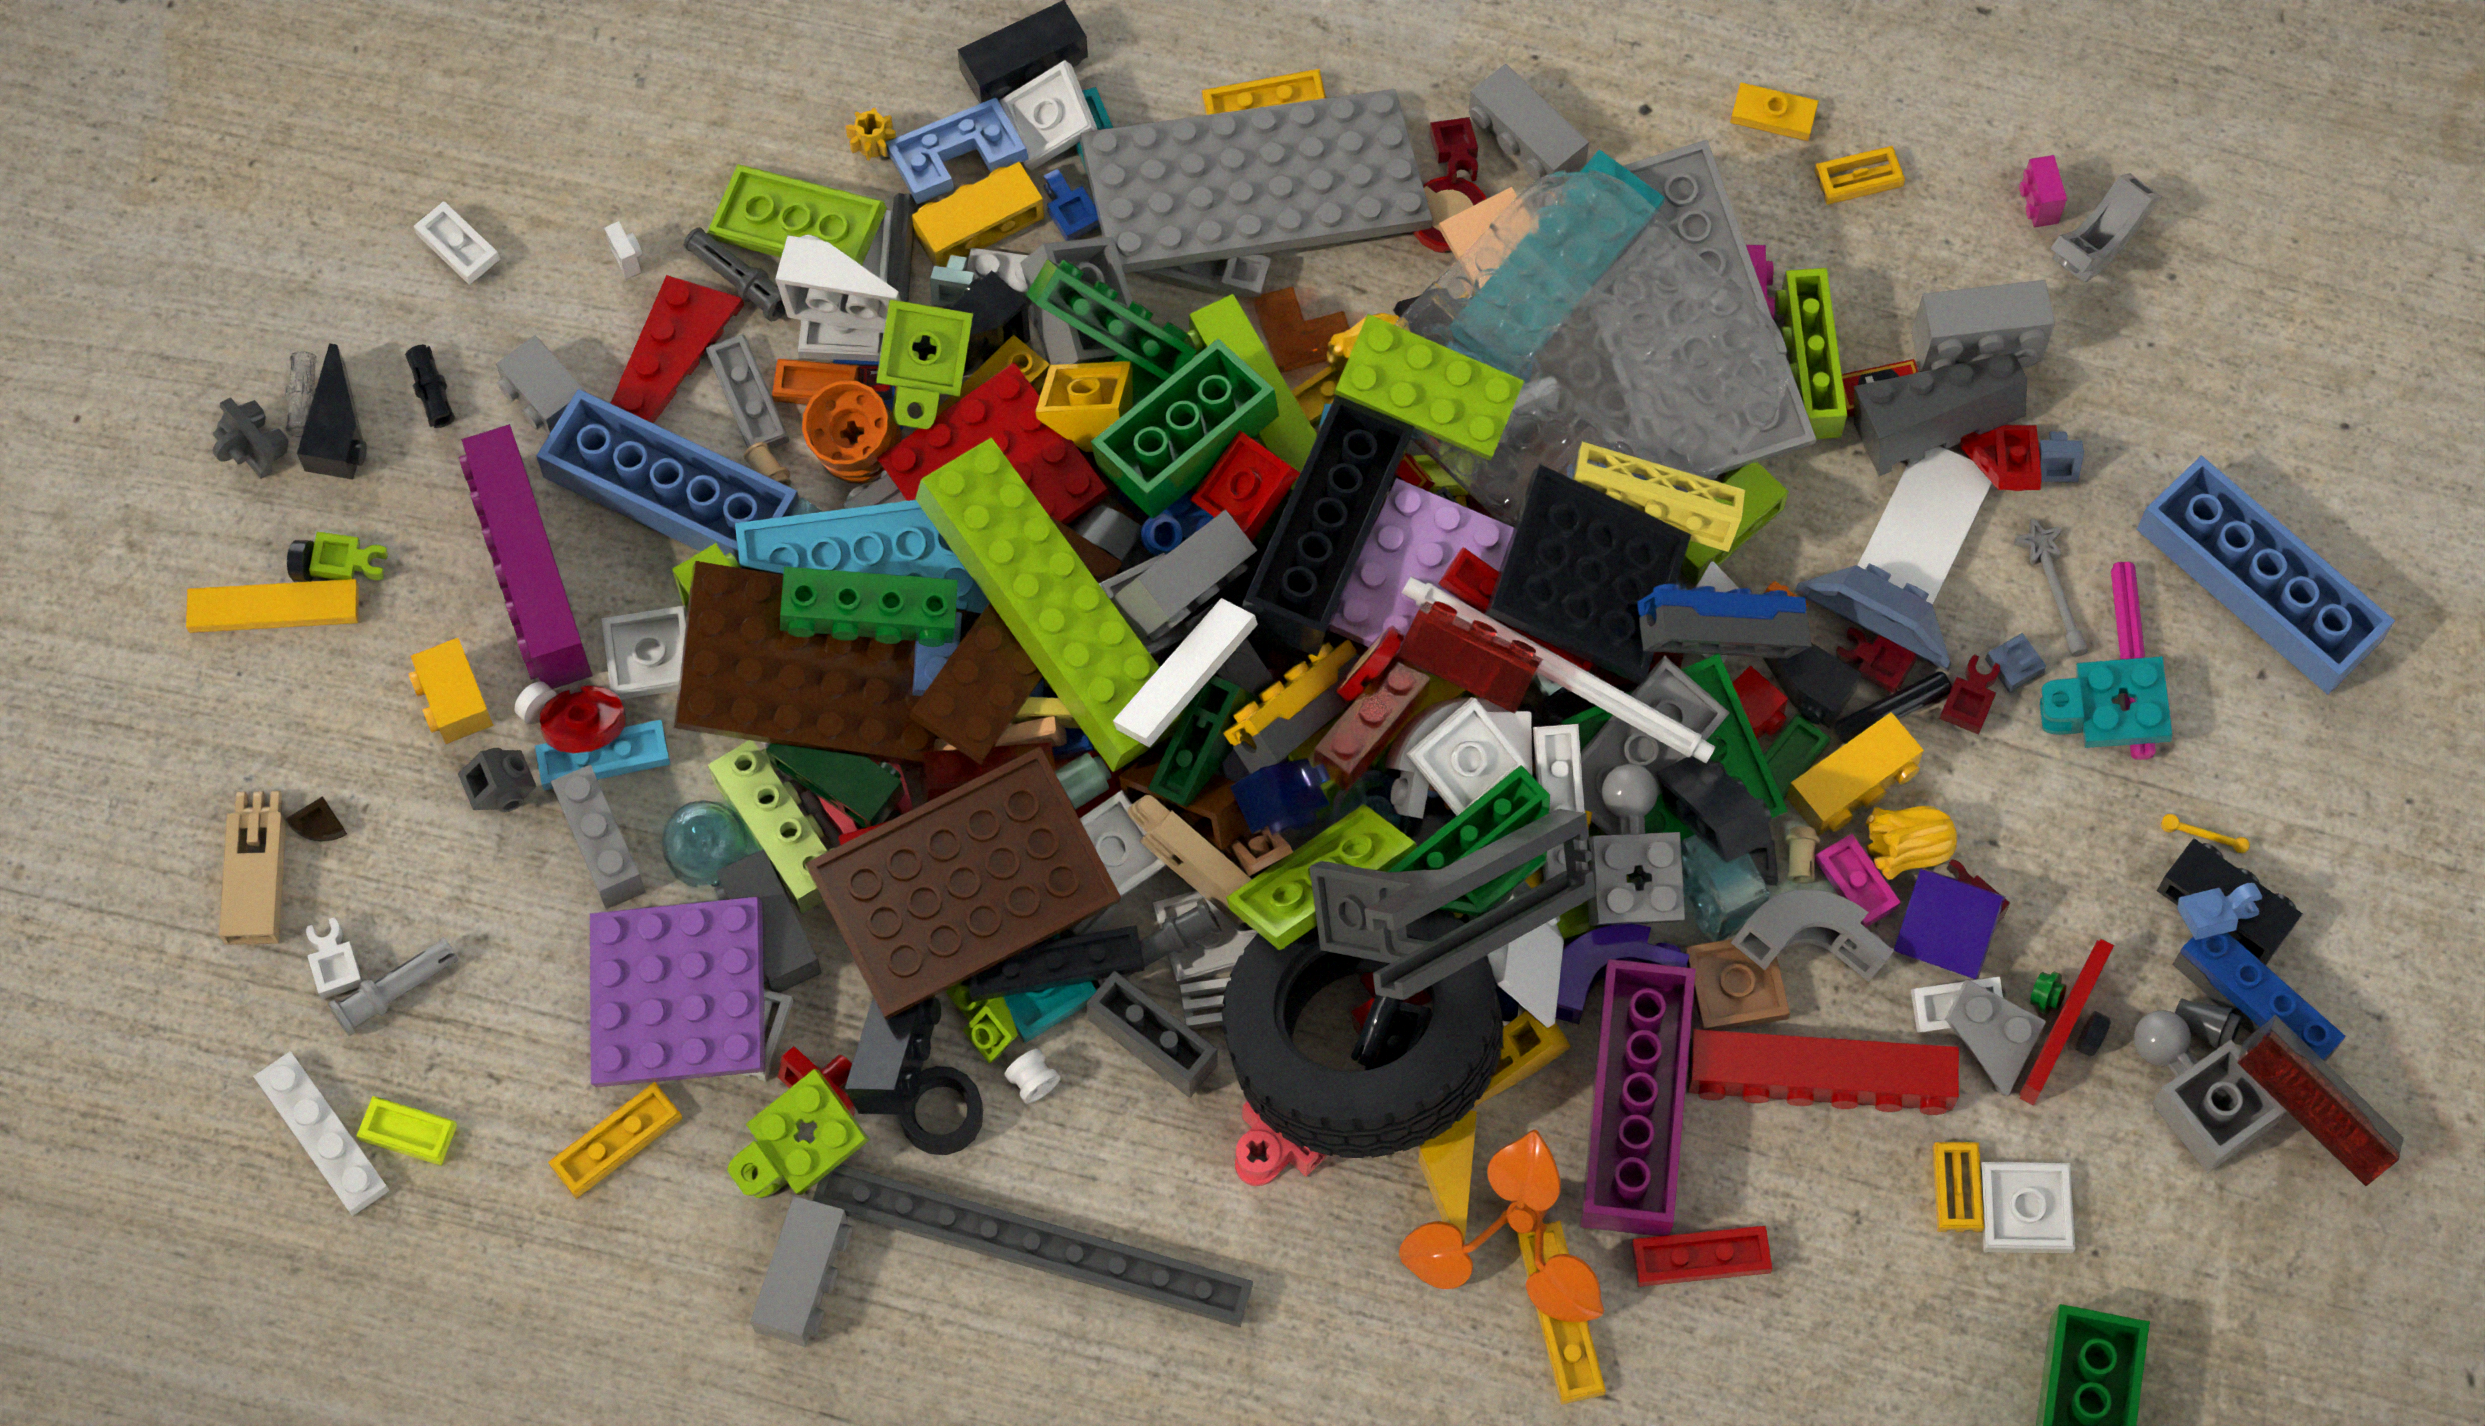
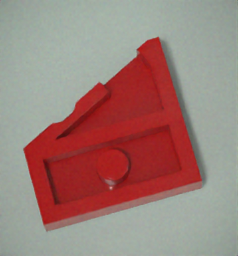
M2003 425L1981 435L1971 432L1960 439V444L1958 445L1998 490H2041L2042 475L2037 425Z

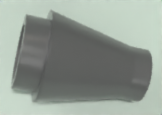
M2183 998L2180 999L2175 1013L2187 1023L2191 1033L2216 1049L2229 1040L2234 1042L2242 1021V1016L2234 1014L2233 1008L2192 1002Z

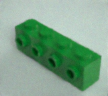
M1047 259L1026 293L1037 306L1165 381L1191 361L1197 352L1196 349L1185 341L1188 333L1168 321L1164 327L1153 322L1151 318L1154 313L1135 301H1132L1129 307L1116 300L1119 292L1097 280L1094 286L1081 279L1084 272L1062 259L1059 265Z
M784 567L780 631H788L790 635L796 637H811L814 633L832 634L833 638L844 641L855 640L859 636L872 637L876 641L885 644H895L901 640L918 641L923 646L940 647L944 643H953L958 580Z

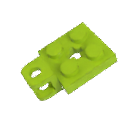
M889 300L876 383L896 386L892 407V416L896 425L928 429L936 418L940 394L960 397L973 313ZM922 336L930 337V344L936 346V353L928 354L926 361L920 360L919 353L912 350L913 343L920 342ZM913 402L921 407V415L916 419L911 418L907 412L908 406Z
M813 1069L746 1123V1126L757 1141L751 1142L730 1161L727 1172L742 1193L747 1196L766 1198L777 1192L787 1183L797 1195H803L869 1142L870 1139L822 1073L817 1069ZM803 1122L806 1124L815 1122L817 1128L813 1131L816 1139L812 1143L805 1139L800 1141L798 1138L799 1126ZM758 1169V1175L754 1178V1173Z

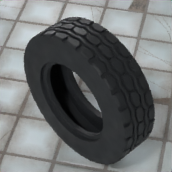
M1436 909L1407 924L1406 932L1408 935L1420 940L1433 942L1463 926L1465 923L1460 918L1456 919L1451 911ZM1317 926L1282 950L1277 949L1257 933L1245 947L1244 954L1239 956L1230 973L1231 981H1228L1223 998L1224 1008L1222 1009L1224 1038L1246 1100L1254 1112L1259 1114L1261 1120L1274 1132H1281L1283 1138L1302 1148L1306 1146L1310 1151L1329 1156L1334 1154L1342 1158H1364V1156H1371L1373 1158L1392 1155L1395 1152L1401 1150L1404 1152L1425 1143L1424 1141L1430 1138H1436L1450 1129L1456 1121L1459 1122L1475 1106L1476 1099L1479 1100L1490 1084V1076L1495 1074L1501 1056L1499 1048L1503 1046L1504 1026L1501 1021L1503 1017L1488 956L1480 958L1423 989L1434 1002L1433 1016L1422 1038L1405 1055L1387 1065L1371 1070L1340 1071L1313 1062L1293 1044V1033L1297 1019L1307 1002L1328 984L1349 975L1376 972L1380 967H1385L1386 962L1321 950Z

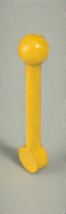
M2166 814L2161 821L2162 829L2168 833L2176 830L2231 846L2237 853L2241 854L2247 852L2250 848V842L2245 837L2234 839L2179 822L2178 817L2174 814Z

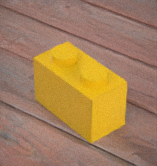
M459 637L410 656L415 671L408 673L417 697L425 694L430 707L424 708L422 711L431 733L440 731L445 744L494 726Z

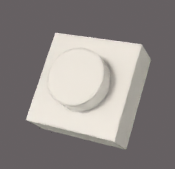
M619 221L604 227L609 248L625 278L628 279L641 273L637 257L643 255L633 232L626 235Z

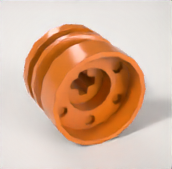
M837 381L824 386L811 397L803 412L802 432L807 446L834 477L847 483H868L881 478L884 468L879 463L877 457L902 441L900 426L895 424L892 412L872 387L858 381ZM862 432L863 435L858 436V443L852 444L851 442L856 440V433Z

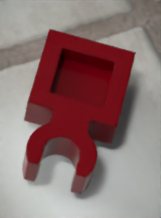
M1470 117L1430 122L1429 133L1438 164L1448 162L1447 179L1450 184H1456L1457 171L1459 170L1467 171L1470 174L1471 181H1477L1478 162L1475 158L1478 157V144Z
M1849 628L1847 638L1856 642L1858 646L1851 651L1838 646L1836 649L1837 658L1846 664L1861 663L1858 671L1862 673V678L1892 693L1897 692L1917 660L1916 653L1881 635L1877 637L1872 645L1866 641L1865 635L1860 630Z
M1973 655L1965 670L1967 680L1956 677L1939 719L1979 735L1996 695V692L1986 688L1991 687L1996 682L2000 672V664L1995 663L1989 674H1981L1976 670L1979 656Z

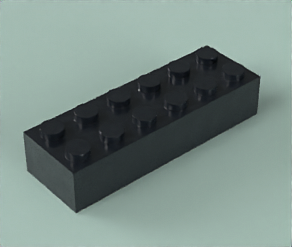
M1335 395L1244 599L1242 609L1254 614L1258 623L1253 631L1318 657L1367 539L1405 457L1415 426Z

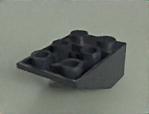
M992 270L984 278H977L972 281L964 291V295L953 305L948 304L943 307L944 309L973 313L963 376L976 372L1013 335L1025 344L1031 340L1027 301ZM922 336L920 342L913 343L912 350L919 353L920 360L926 361L928 354L936 353V346L931 345L929 342L930 337Z

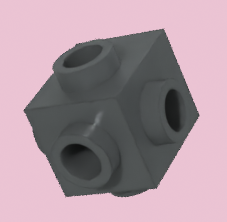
M491 748L480 751L458 773L473 810H499L500 812L515 810L523 804V799L537 787L521 750Z

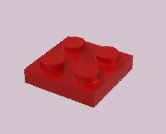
M1239 430L1190 500L1213 517L1218 516L1226 509L1252 543L1296 481L1300 472Z

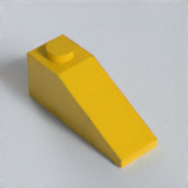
M1526 1010L1503 1027V1046L1499 1048L1501 1056L1495 1074L1490 1076V1084L1479 1100L1476 1099L1474 1107L1538 1072L1571 1048L1556 1021L1547 1028Z
M1472 1110L1459 1122L1456 1121L1452 1124V1127L1447 1131L1419 1145L1418 1158L1442 1221L1454 1224L1460 1229L1464 1244L1477 1111Z

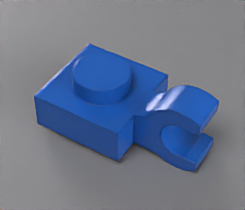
M1058 168L1043 176L1047 183L1044 185V189L1052 200L1047 203V212L1065 241H1072L1100 226L1096 207L1083 186L1071 191Z

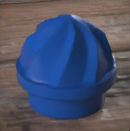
M1159 514L1154 519L1149 517L1142 526V544L1149 553L1155 556L1162 553L1167 555L1182 543L1183 531L1181 525L1174 517L1168 514Z

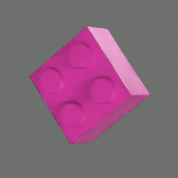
M2050 155L2029 159L2027 168L2023 172V180L2019 184L2020 194L2022 197H2025L2027 202L2026 215L2028 219H2032L2034 228L2059 224L2067 197L2055 156Z

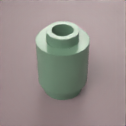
M1087 752L1055 771L1074 810L1109 789L1107 780L1112 778L1103 759L1099 755L1092 758Z

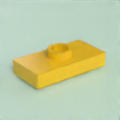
M1740 82L1730 123L1809 141L1819 100Z

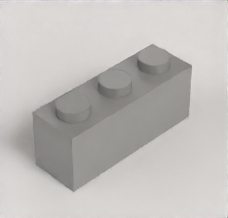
M1504 64L1470 91L1469 114L1473 122L1481 129L1486 128L1496 137L1501 149L1506 154L1517 157L1524 164L1527 173L1535 181H1542L1549 189L1556 187L1586 163L1589 141L1507 64Z
M591 764L550 781L605 908L608 909L645 893L640 874Z
M793 1195L750 1320L755 1333L803 1347L807 1346L810 1335L817 1336L824 1316V1310L819 1309L824 1293H832L838 1275V1268L833 1267L838 1251H846L852 1234V1226L847 1225L848 1220L844 1209Z

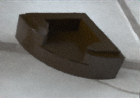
M323 796L286 818L288 825L298 835L309 840L320 842L332 841L347 835Z

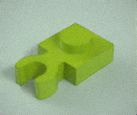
M317 532L309 568L310 575L334 580L353 579L355 571H359L368 579L382 580L384 579L383 568L372 567L369 563L375 558L388 559V551L386 547L381 545H370L365 549H359V537Z

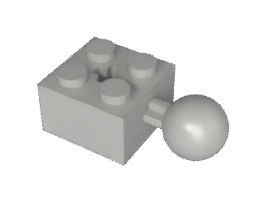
M1636 764L1618 766L1605 778L1602 786V797L1608 810L1619 817V835L1592 836L1587 839V850L1591 851L1592 854L1590 861H1588L1589 871H1593L1596 895L1587 900L1589 926L1670 923L1685 920L1680 832L1645 834L1644 816L1653 809L1658 797L1656 780L1642 766ZM1634 869L1642 878V884L1638 885L1637 890L1635 884L1627 883L1626 879L1628 874L1634 873Z
M2166 1010L2153 1011L2145 1015L2137 1024L2134 1032V1044L2139 1055L2152 1065L2168 1066L2176 1076L2175 1079L2161 1088L2152 1104L2207 1173L2275 1127L2288 1110L2264 1079L2239 1056L2241 1051L2232 1040H2229L2198 1062L2189 1051L2191 1045L2190 1029L2184 1019L2176 1013ZM2222 1105L2226 1110L2221 1111L2216 1107Z

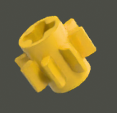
M874 107L871 111L862 113L856 111L854 125L850 124L845 127L847 138L851 139L849 141L851 152L856 153L860 151L866 156L867 161H870L872 157L880 155L888 156L885 142L896 138V131L892 129V117L890 115L882 117Z

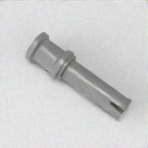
M442 937L438 942L375 982L371 979L362 981L358 990L339 1002L332 1000L328 1003V1006L346 1034L351 1036L355 1033V1027L376 1014L382 1016L387 1013L386 1010L389 1009L388 1004L450 964L456 963L458 958L455 953H452L453 949L447 940Z

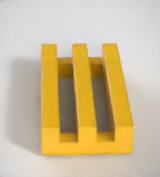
M1893 145L1817 163L1814 169L1816 177L1820 179L1819 186L1821 191L1825 193L1824 200L1826 205L1900 188L1905 183V177ZM1884 161L1889 162V164L1878 166L1870 169L1862 168L1854 170L1853 173L1832 178L1829 177L1830 174L1855 169L1871 164H1876Z
M1934 1142L1932 1148L1937 1232H1947V1230H1955V1232H1964L1965 1230L1982 1232L1984 1229L1979 1142ZM1944 1153L1951 1154L1954 1219H1948ZM1961 1153H1968L1972 1219H1965Z

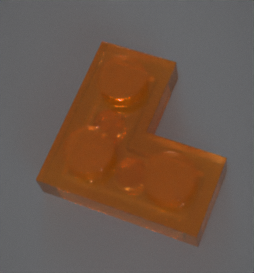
M1293 286L1261 294L1260 297H1254V307L1271 358L1280 373L1327 361L1328 342L1331 341L1333 335L1350 329L1344 311L1304 321Z

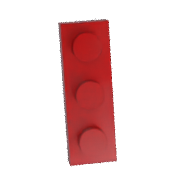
M1766 1226L1632 1240L1637 1287L1771 1274L1773 1269Z

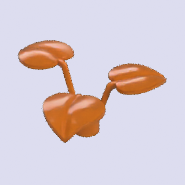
M1536 1129L1502 1147L1490 1160L1487 1174L1493 1190L1501 1198L1512 1202L1508 1209L1503 1211L1501 1216L1472 1242L1464 1244L1462 1233L1457 1226L1447 1222L1434 1221L1414 1229L1406 1236L1400 1246L1399 1257L1402 1263L1418 1278L1436 1288L1453 1289L1463 1285L1472 1274L1473 1262L1467 1253L1477 1249L1505 1223H1509L1510 1227L1516 1232L1529 1233L1534 1231L1536 1233L1534 1262L1539 1271L1532 1273L1528 1277L1526 1290L1531 1301L1540 1311L1552 1318L1566 1322L1590 1321L1599 1318L1605 1311L1597 1276L1584 1260L1569 1254L1554 1255L1549 1258L1547 1263L1543 1259L1544 1232L1547 1226L1542 1220L1549 1208L1559 1197L1561 1182L1553 1155Z

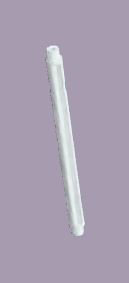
M1411 576L1404 587L1402 594L1415 600V605L1422 607L1681 752L1686 757L1690 758V756H1693L1707 763L1712 755L1715 746L1701 739V734L1692 731L1433 586V584L1429 582L1424 584Z

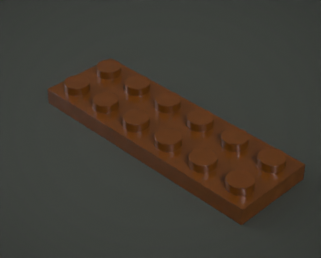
M1051 516L1052 521L1098 584L1116 576L1122 566L1121 561ZM990 602L914 706L909 718L980 765L985 761L1044 677Z

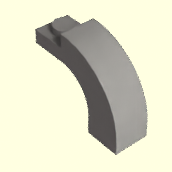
M2131 173L2120 175L2100 204L2077 229L2059 235L2050 248L2056 252L2052 259L2083 282H2088L2099 274L2126 246L2151 214L2162 196Z
M1471 697L1451 698L1425 708L1415 715L1397 735L1385 764V768L1401 771L1399 779L1394 781L1391 790V803L1394 804V814L1423 819L1430 783L1406 753ZM1476 698L1487 712H1511L1512 703L1487 698Z
M1811 889L1788 891L1769 899L1755 911L1731 941V944L1764 970L1784 948L1797 943L1815 944L1835 954L1868 982L1894 952L1878 935L1870 932L1860 924L1869 912L1839 895Z

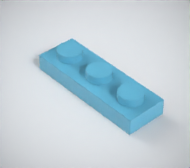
M662 720L624 727L616 739L608 745L591 752L574 754L558 751L547 743L535 745L541 785L544 791L553 789L550 781L590 764L597 780L671 765Z

